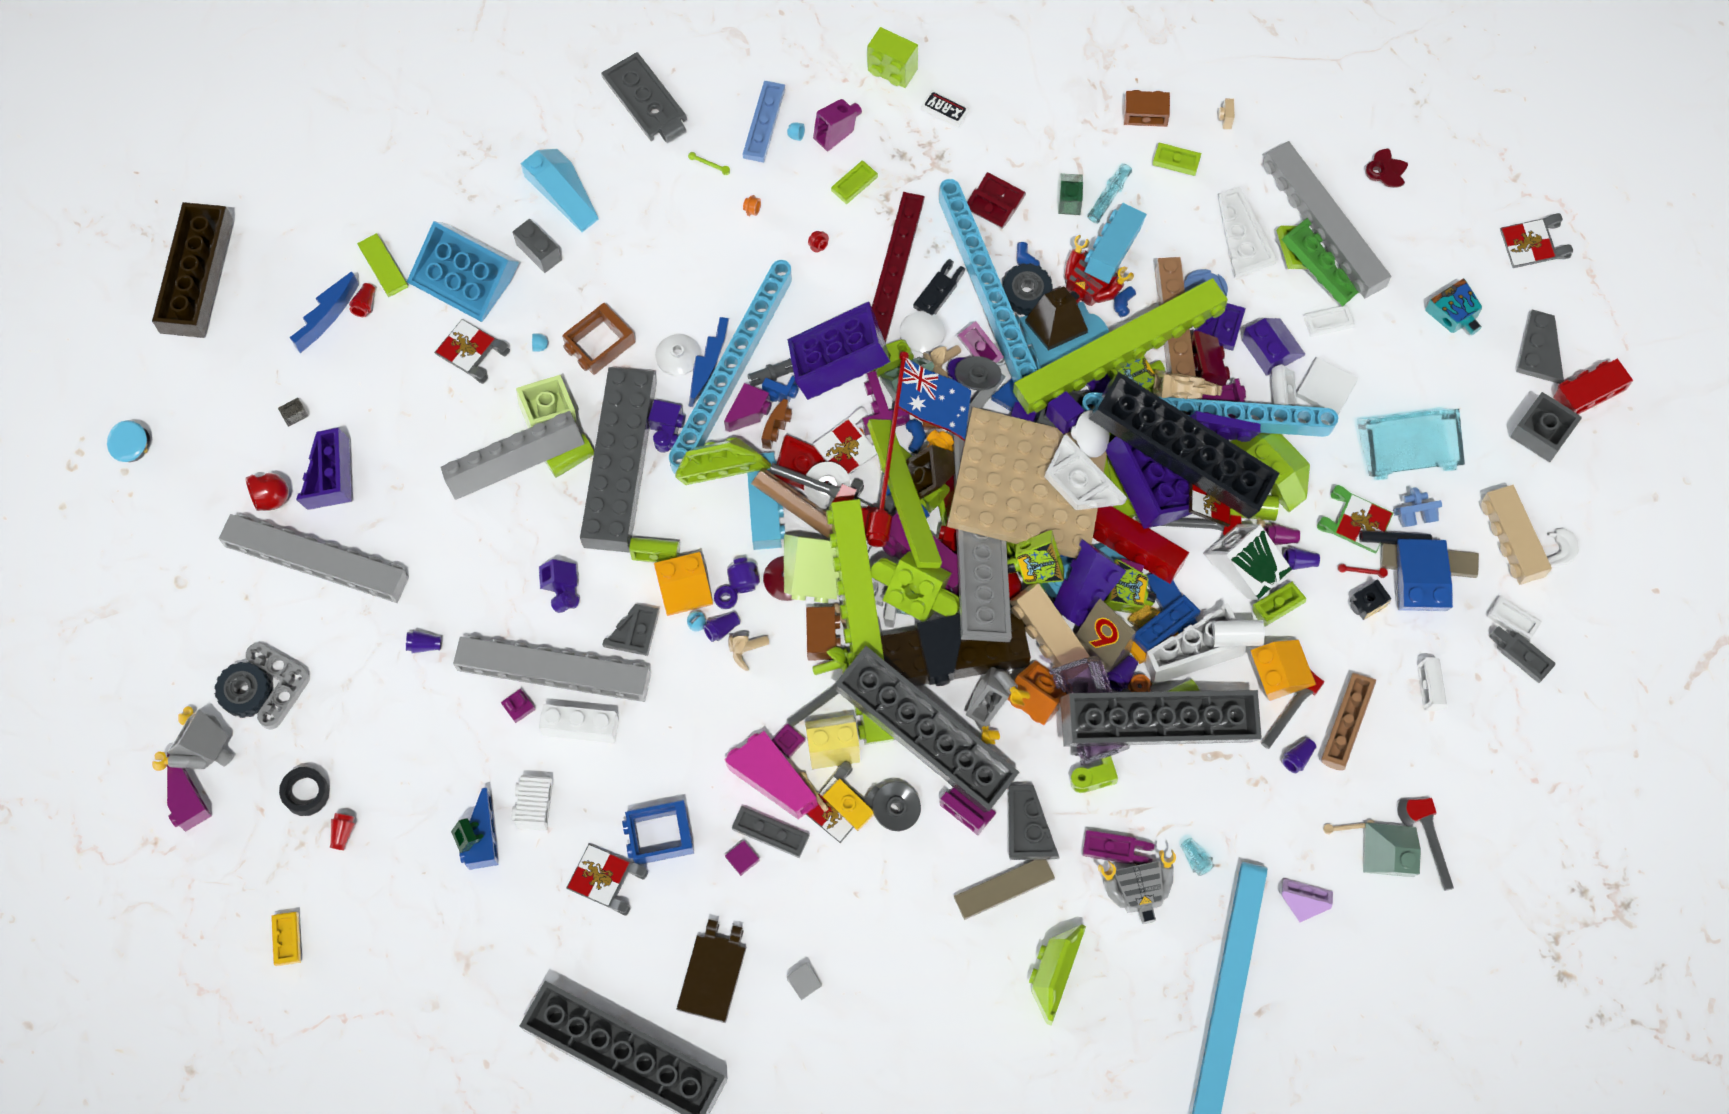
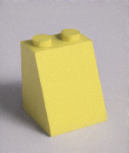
M853 715L805 722L812 770L840 766L845 761L849 764L860 763L859 740Z

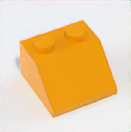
M700 552L654 563L667 616L713 605Z
M1299 639L1271 642L1250 650L1269 701L1316 685Z

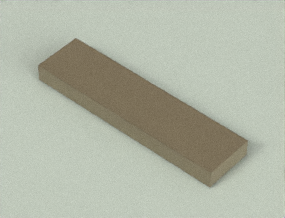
M1383 543L1381 546V568L1398 570L1397 545ZM1448 550L1451 576L1478 577L1479 553Z
M1033 860L955 895L954 900L965 921L1054 881L1055 876L1047 860Z

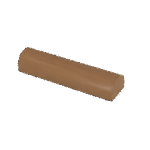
M762 468L751 484L829 539V534H832L833 530L832 524H827L826 511L767 469Z
M1352 673L1321 759L1322 763L1327 767L1339 771L1346 769L1375 688L1376 679Z

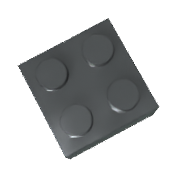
M1541 392L1510 437L1548 462H1551L1582 417L1544 392Z

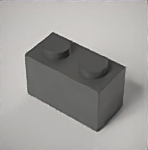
M530 218L512 231L516 245L544 274L562 261L558 246Z

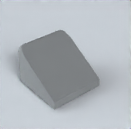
M808 963L803 964L786 977L801 1001L822 987V984Z

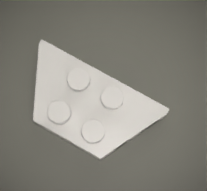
M1067 434L1064 435L1044 476L1075 510L1123 505L1127 497L1082 452Z

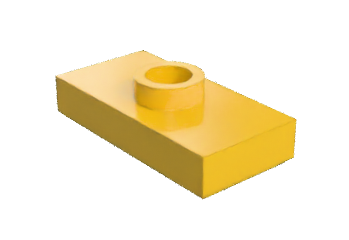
M841 779L822 796L857 831L874 816L873 810Z
M289 912L271 915L274 965L282 966L301 963L299 913Z

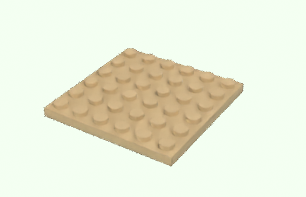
M972 407L947 527L1015 544L1052 530L1060 555L1077 559L1081 550L1079 544L1082 539L1092 545L1098 508L1075 510L1044 477L1064 436L1058 428ZM1067 432L1066 434L1079 447L1077 440L1073 439L1071 432ZM1106 451L1099 457L1090 458L1103 473L1107 455Z

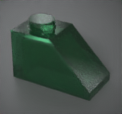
M1060 173L1058 214L1081 215L1083 175Z

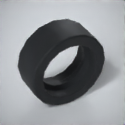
M298 767L289 771L283 777L279 785V796L281 802L293 814L311 816L318 813L326 805L329 798V786L326 779L317 770L310 767ZM303 778L313 779L319 788L316 798L306 805L295 804L290 797L292 786Z

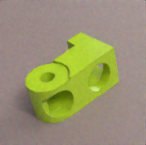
M898 340L886 344L890 363L872 370L876 371L877 377L901 365L900 352L909 353V360L914 358L906 340Z
M1111 755L1101 758L1099 766L1089 769L1084 767L1075 769L1070 780L1072 789L1077 793H1086L1117 784L1118 776Z

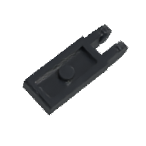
M948 259L940 272H937L915 301L913 308L930 315H936L957 287V283L966 269L960 266L951 279L946 275L952 269L954 261Z

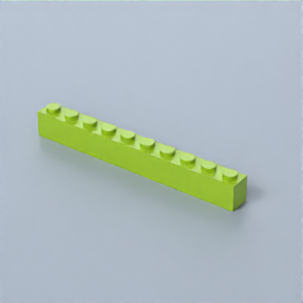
M1212 278L1014 382L1013 393L1027 414L1034 411L1039 412L1066 391L1069 393L1073 390L1079 391L1088 382L1094 379L1096 381L1100 380L1107 372L1113 369L1118 370L1125 366L1128 361L1143 357L1150 349H1158L1167 340L1173 337L1175 339L1179 338L1186 330L1192 327L1198 328L1207 319L1220 316L1225 311L1228 299Z
M860 499L833 502L830 504L829 510H826V519L828 525L832 524L833 533L829 534L831 548H835L836 557H833V566L835 572L839 571L840 581H837L836 585L838 596L842 595L843 605H840L841 618L846 619L847 629L843 630L845 643L850 645V653H847L848 666L865 646L884 660ZM854 706L856 716L860 715L861 725H858V735L860 740H864V745L895 740Z

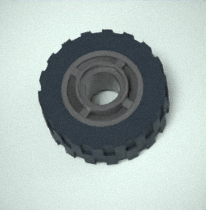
M1023 263L1019 266L1016 265L1007 272V276L1003 281V289L1012 310L1018 315L1027 316L1041 298L1053 290V284L1048 272L1043 270L1042 267L1031 263ZM1028 287L1032 289V291L1025 292L1022 289Z
M237 662V664L229 665L217 677V683L214 686V694L218 704L231 715L239 716L240 718L253 717L257 714L273 691L272 682L267 674L258 666L249 662ZM248 685L247 691L244 694H239L240 689Z

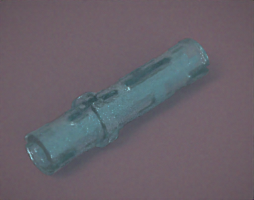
M1121 163L1114 176L1108 179L1106 188L1087 214V218L1093 223L1100 222L1118 192H1122L1124 189V183L1133 172L1129 165Z

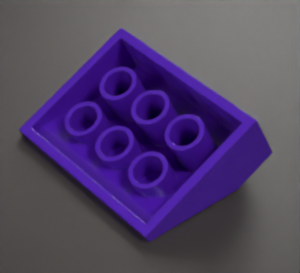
M869 301L787 339L795 382L807 400L820 396L824 392L890 363L885 341Z
M1117 436L1107 445L1106 453L1144 529L1162 526L1191 515L1189 513V481Z

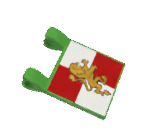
M1336 485L1331 492V498L1346 502L1337 524L1328 517H1322L1318 522L1317 529L1334 534L1376 554L1381 543L1360 542L1359 533L1361 530L1386 532L1393 512L1350 493L1340 485Z

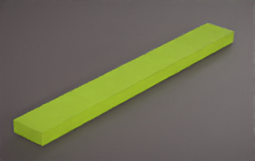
M869 419L867 426L883 472L885 473L892 422L891 420ZM895 433L888 486L917 568H940L942 561Z

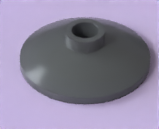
M981 356L967 357L961 360L955 369V376L960 384L978 391L995 387L1000 382L1002 375L1000 367L994 361Z
M891 782L882 786L876 792L873 798L872 809L876 820L881 826L890 831L900 832L911 828L917 822L921 813V803L917 793L910 786L900 782ZM892 804L898 807L897 813L891 810Z

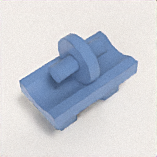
M1413 487L1410 489V495L1403 496L1404 503L1411 502L1412 506L1393 509L1394 516L1399 515L1402 527L1417 525L1415 512L1422 511L1424 524L1439 521L1438 508L1442 507V501L1422 503V500L1428 499V493H1420L1417 487Z

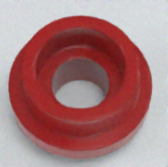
M814 231L808 238L810 249L815 253L823 251L828 246L829 236L824 231Z

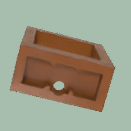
M605 302L562 334L565 351L570 356L574 354L578 359L577 362L584 371L589 370L593 375L597 374L636 343L633 331ZM604 322L620 339L591 361L576 343Z

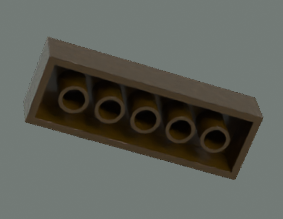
M182 202L152 318V323L160 334L197 338L205 337L233 224V218L226 206Z
M1010 614L1012 636L1010 642L962 639L954 679L986 674L991 667L1005 671L1028 667L1031 655L1023 620L1018 619L1014 614ZM917 630L881 636L884 661L913 685L929 684Z

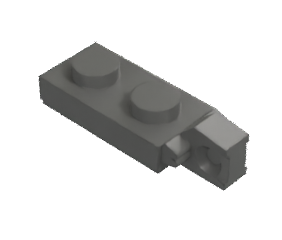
M1498 626L1489 636L1498 645L1497 648L1503 655L1538 683L1556 665L1553 660L1519 633L1515 634L1512 631L1507 633Z

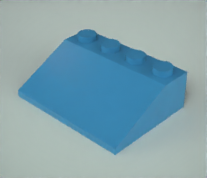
M433 221L406 282L483 322L510 284L519 262L446 223Z

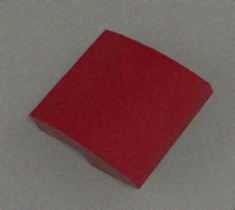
M987 172L978 188L974 189L967 203L972 213L1003 229L1023 201L1026 192Z

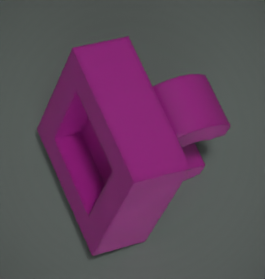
M521 689L501 702L515 724L535 711L534 706Z

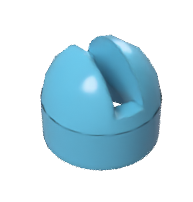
M798 122L791 123L788 126L787 135L793 140L801 141L805 133L804 124Z
M532 333V352L544 351L548 345L547 337L543 334Z
M699 611L691 612L687 617L689 629L695 632L703 630V625L706 624L704 614ZM697 616H700L693 622V624L691 623L693 619H695Z

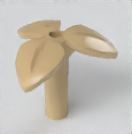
M955 345L947 351L945 346L939 347L930 353L931 357L928 353H923V358L933 362L934 373L950 378L948 373L942 369V365L960 354L961 348Z
M729 634V651L733 652V659L740 668L745 671L749 670L742 660V654L769 645L767 636L748 641L749 637L736 636L733 638V634Z

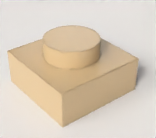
M1225 98L1224 106L1219 108V120L1223 121V129H1232L1235 118L1234 99Z

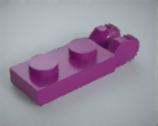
M1086 830L1082 856L1142 865L1152 863L1153 859L1134 855L1135 848L1153 851L1155 844L1136 840L1133 837Z

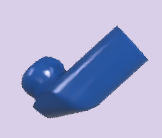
M1017 243L1018 265L1031 263L1035 266H1040L1039 260L1028 254V243Z
M1132 286L1127 287L1114 298V311L1118 313L1119 317H1125L1130 313V309L1127 307L1128 301L1136 295V291Z
M914 419L906 423V430L912 433L913 436L908 450L918 454L926 439V433L922 423Z

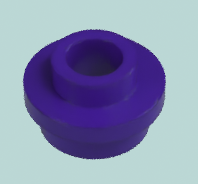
M722 586L714 593V602L721 609H730L738 601L736 590H733L730 586ZM727 595L730 597V600L723 601L722 597Z

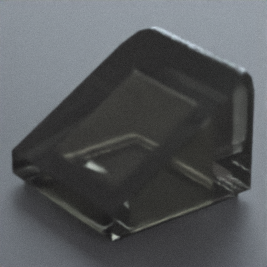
M298 397L278 407L288 427L308 417Z

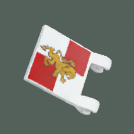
M863 407L859 408L848 419L813 443L815 449L826 462L840 465L846 470L848 475L877 455L875 446L869 442L857 427V424L863 422L862 418L867 417L868 414Z

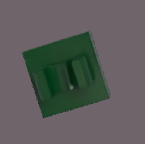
M468 818L459 820L451 830L460 853L469 851L474 843H479L484 837L483 834H474L473 830L479 826V823H470Z

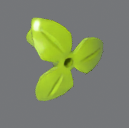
M839 647L829 649L827 654L833 660L813 666L814 675L839 668L844 673L849 667L847 661L848 650Z

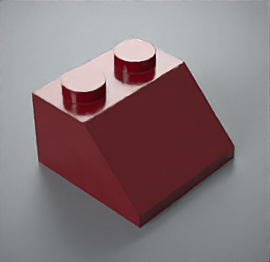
M1194 331L1191 343L1196 377L1203 378L1205 381L1220 386L1226 385L1227 380H1230V371L1228 366L1224 365V347L1219 345L1217 337L1200 331Z

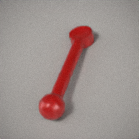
M1345 564L1338 566V571L1341 573L1350 571L1374 574L1380 578H1385L1388 575V571L1385 568L1373 570L1348 567Z

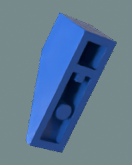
M482 788L469 822H478L479 826L473 832L475 835L483 834L484 837L479 843H474L469 851L459 852L461 863H465L469 870L499 865L491 793L487 788Z

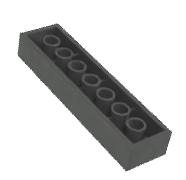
M608 367L580 533L583 548L630 553L629 547L633 537L650 430L648 418L653 406L657 386L654 371Z
M867 646L862 649L832 686L834 690L984 813L992 809L1020 773Z
M1258 690L1069 693L1060 697L1063 747L1251 743L1262 739Z
M546 980L519 1025L527 1034L676 1114H710L727 1083L724 1075Z

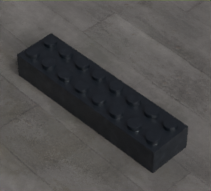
M1120 372L1111 379L1088 418L1248 519L1261 510L1280 474Z

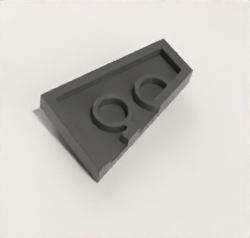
M1034 785L1009 786L1010 860L1060 859Z

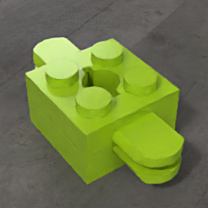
M910 551L899 560L898 564L887 558H881L871 567L872 578L888 586L882 601L922 622L927 621L935 611L948 617L955 615L960 610L959 596L945 589L952 573L941 567L917 568L913 554Z

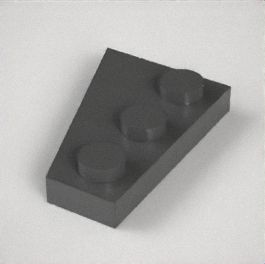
M1533 309L1530 312L1516 370L1517 373L1558 384L1564 381L1555 315Z

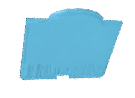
M1084 301L1079 302L1078 306L1088 328V333L1049 351L1025 323L1028 315L1019 317L1017 314L1016 320L1027 345H1032L1029 350L1037 370L1109 333L1108 327L1099 316L1089 314Z

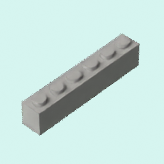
M567 411L547 421L537 423L524 431L514 433L512 436L494 442L478 451H473L455 461H450L440 468L446 485L454 499L457 500L584 445V441L571 412Z

